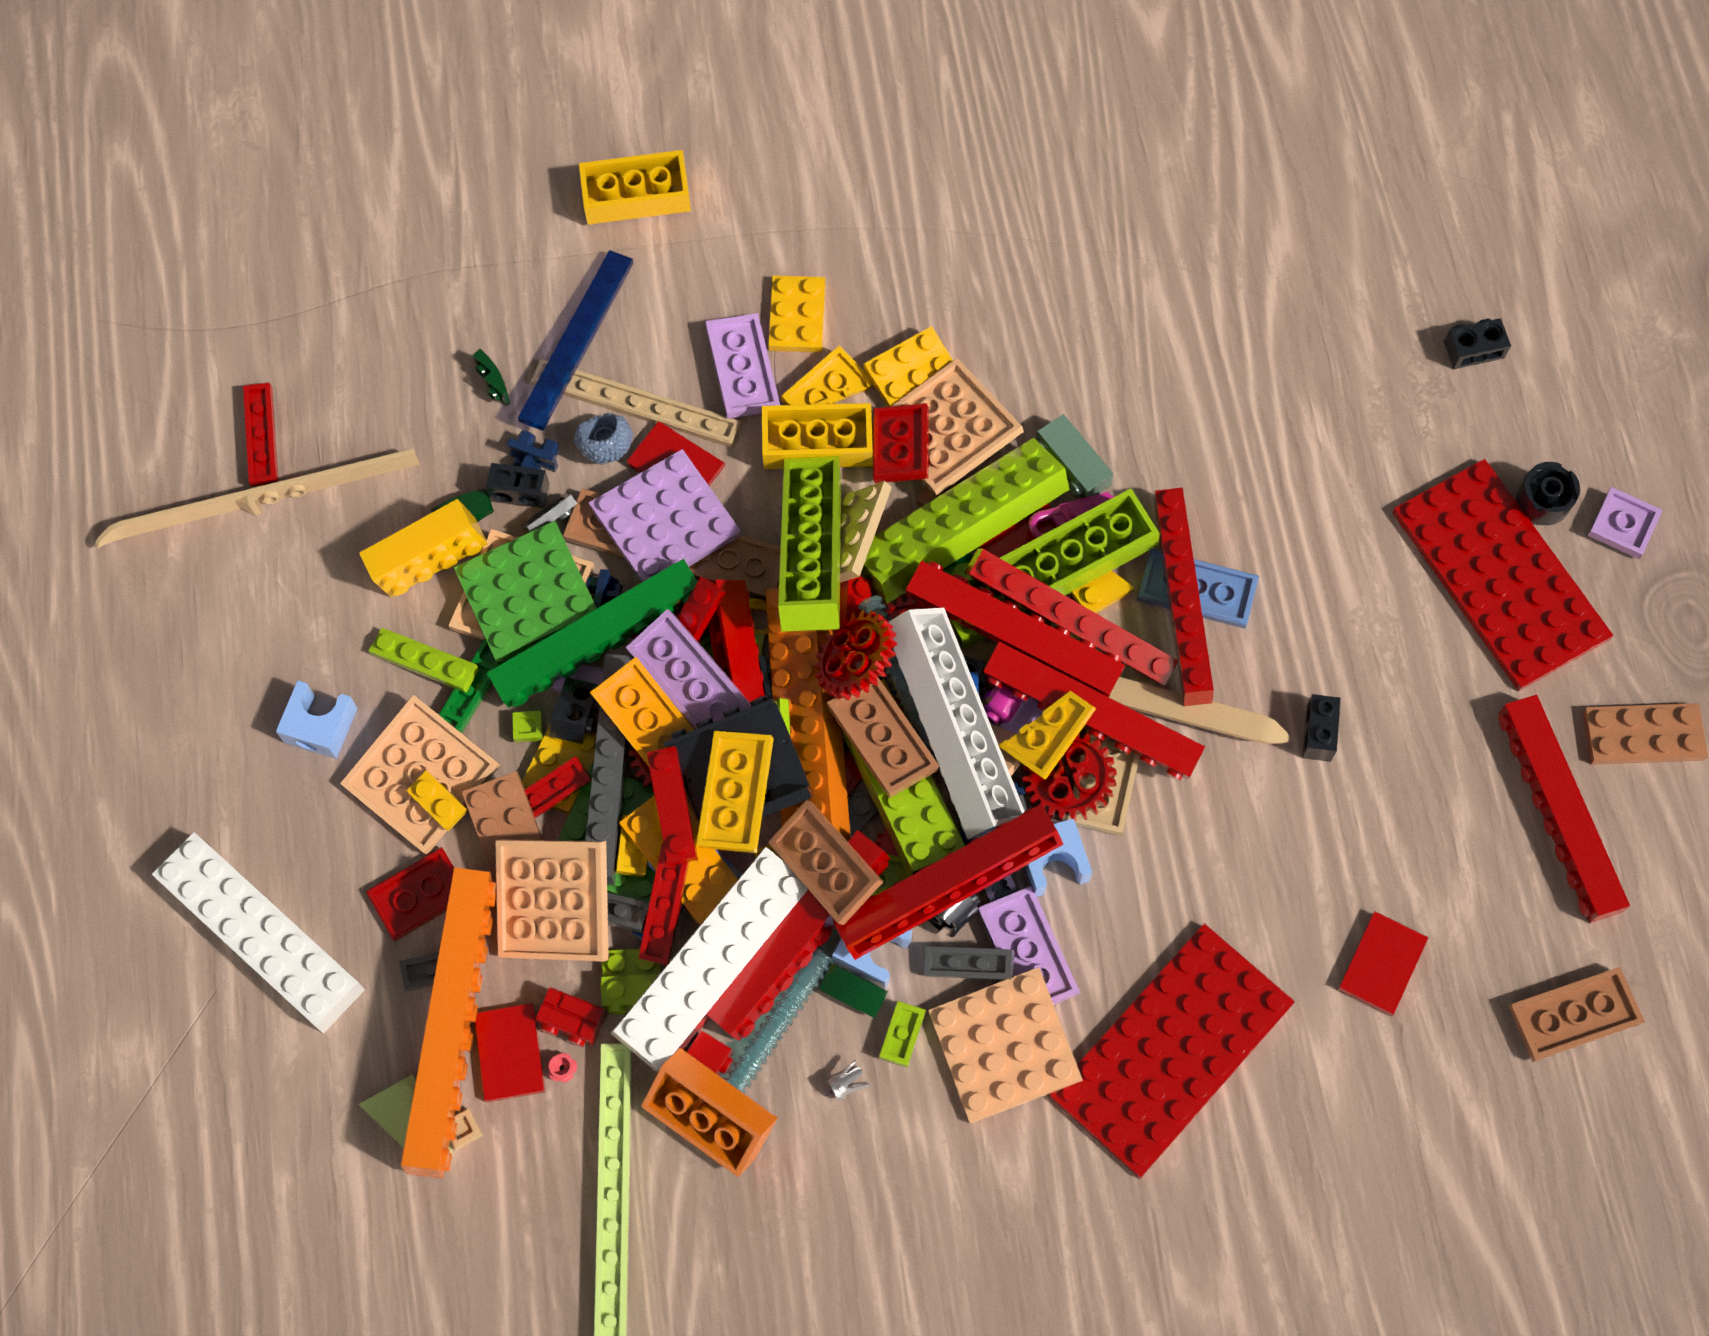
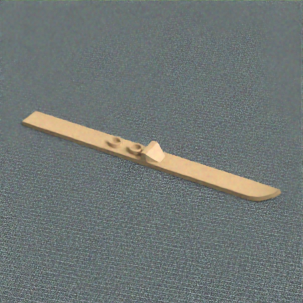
M413 448L122 520L108 526L97 538L95 546L100 548L103 545L123 538L244 509L255 516L262 514L260 504H274L280 499L302 497L308 492L420 465V462Z
M979 641L964 650L962 648L961 652L964 656L985 661V669L997 645ZM1119 677L1109 698L1136 711L1253 742L1282 744L1291 741L1289 734L1275 720L1263 714L1217 702L1184 706L1182 693Z

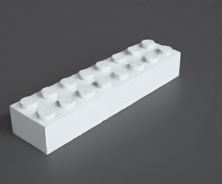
M945 609L908 610L889 621L893 625L892 630L897 634L893 638L897 642L893 649L896 653L899 667L906 679L909 693L915 702L919 719L925 728L930 747L934 751L940 767V773L946 782L951 801L955 805L967 839L982 837L995 830L1000 824L1009 822L1025 812Z
M195 832L152 873L163 886L323 1034L365 991L358 981Z
M767 847L763 849L611 1034L656 1072L659 1071L661 1066L675 1053L808 888L784 861Z

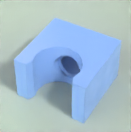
M297 681L276 733L286 744L337 759L358 709L350 696L340 694L332 711L322 716L311 715L310 708L315 701V695L307 683Z
M1074 819L1054 824L1064 845L1024 866L1029 884L1032 886L1037 897L1043 896L1045 893L1047 880L1043 875V868L1051 862L1061 861L1072 867L1079 885L1090 881L1092 870Z
M912 930L901 934L889 942L896 943L901 948H908L912 940ZM841 938L832 955L833 964L886 989L890 982V973L885 968H881L873 963L870 957L871 952L854 960Z

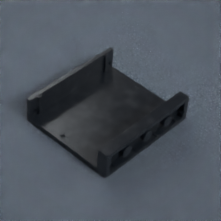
M766 695L750 701L751 707L741 711L739 706L723 712V719L714 722L712 717L696 723L697 729L687 733L684 728L669 734L671 740L663 743L665 747L675 746L677 748L684 786L699 824L714 731L771 735L774 738L762 817L814 797L776 699L768 700Z

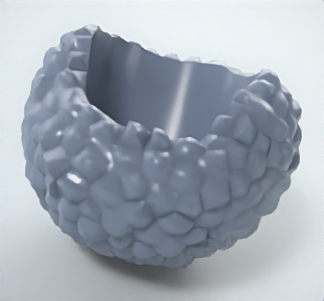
M604 413L603 416L599 414L598 417L594 416L593 419L580 423L575 430L574 443L585 458L595 464L604 465L605 463H612L622 458L628 452L634 436L629 423L623 416Z

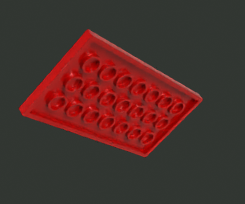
M1486 459L1404 502L1392 511L1518 692L1611 640L1614 636Z
M1204 923L1077 1064L1083 1081L1052 1092L1049 1098L1134 1175L1141 1179L1292 1007L1295 1001Z

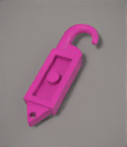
M1105 492L1038 511L1029 519V531L1035 538L1044 535L1037 529L1038 523L1052 520L1054 525L1059 527L1115 496Z

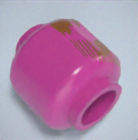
M1002 685L1001 689L991 686L981 700L989 723L997 725V723L1003 724V722L1009 723L1022 703L1020 699L1011 695L1013 690Z

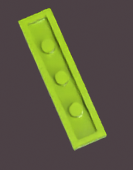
M381 628L369 649L370 654L374 657L465 693L479 671V667L472 662L385 628Z

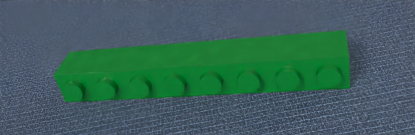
M683 558L487 672V675L508 708L520 706L528 700V696L537 691H546L559 678L572 676L577 672L578 667L585 663L591 664L602 657V653L611 648L617 649L623 646L627 641L626 639L635 634L640 635L667 609L675 614L676 610L685 605L698 581Z

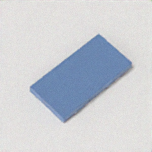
M1151 549L1137 601L1169 609L1161 550ZM1194 559L1203 618L1246 629L1259 576Z

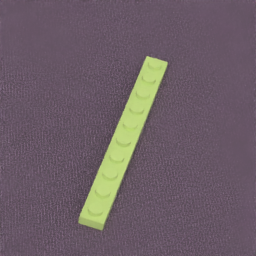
M601 1044L594 1336H627L632 1051L624 1044Z

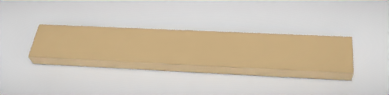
M540 358L530 380L533 386L654 424L660 421L673 430L731 448L741 427L740 420L734 418L727 419L726 416L542 358Z

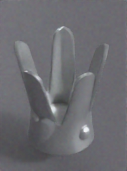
M856 1059L843 1072L837 1073L827 1080L832 1090L825 1093V1096L834 1092L838 1101L845 1099L846 1095L870 1087L867 1082L848 1086L863 1073L859 1067H855L847 1072L855 1064Z

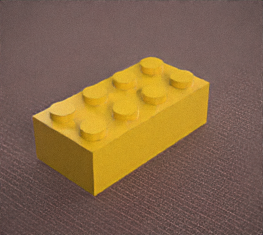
M683 150L579 163L584 210L588 225L691 211Z
M871 403L762 406V456L764 469H784V459L830 456H839L840 467H873Z
M456 499L359 552L372 581L390 597L406 593L409 587L419 582L430 580L433 574L440 570L455 566L462 558L479 553L482 547L488 545L475 517Z

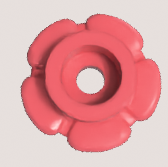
M559 1053L552 1057L548 1062L550 1078L554 1081H570L573 1078V1073L577 1071L576 1061L571 1059V1056L567 1053ZM561 1065L565 1066L563 1071L559 1069Z

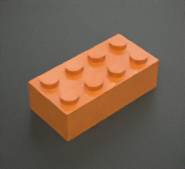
M681 1048L661 1066L641 1106L737 1177L756 1159L778 1119Z

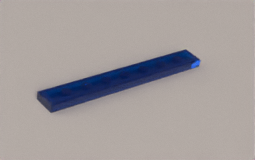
M611 250L608 251L518 416L520 423L544 431L634 264L633 258Z

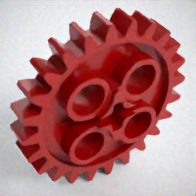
M861 611L859 616L852 613L850 621L843 618L842 626L839 629H834L835 633L833 635H826L828 639L827 644H820L823 652L816 655L820 662L814 665V668L818 670L815 674V677L820 680L818 685L825 692L839 700L842 697L850 700L852 695L859 698L861 690L869 693V685L871 683L875 686L878 685V676L885 677L884 668L892 666L888 659L896 656V653L891 650L897 645V642L893 640L897 635L892 630L893 625L887 622L880 614H875L873 611H870L868 614L865 611Z
M1089 733L1083 739L1078 734L1064 753L1080 794L1078 799L1074 797L1061 760L1056 764L1058 769L1050 773L1046 780L1027 766H1023L1024 773L1029 775L1022 779L1025 785H1030L1025 789L1027 796L1033 795L1030 799L1031 804H1042L1045 811L1048 809V816L1051 820L1056 814H1059L1061 822L1065 821L1066 816H1070L1076 823L1077 815L1081 814L1084 820H1087V811L1089 810L1097 815L1096 805L1099 804L1106 807L1107 804L1103 797H1113V792L1108 787H1115L1117 785L1116 780L1111 778L1117 775L1116 768L1110 767L1114 764L1113 757H1107L1109 754L1108 748L1100 749L1101 742L1099 739L1091 743ZM1077 754L1086 756L1080 763L1071 761ZM1085 780L1095 781V785L1089 789L1081 787ZM1058 790L1068 791L1067 796L1062 799L1054 797Z

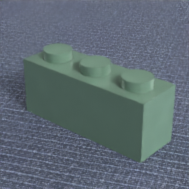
M1064 414L1037 431L1036 440L1065 467L1069 488L1076 497L1085 498L1097 495L1111 486L1114 473Z

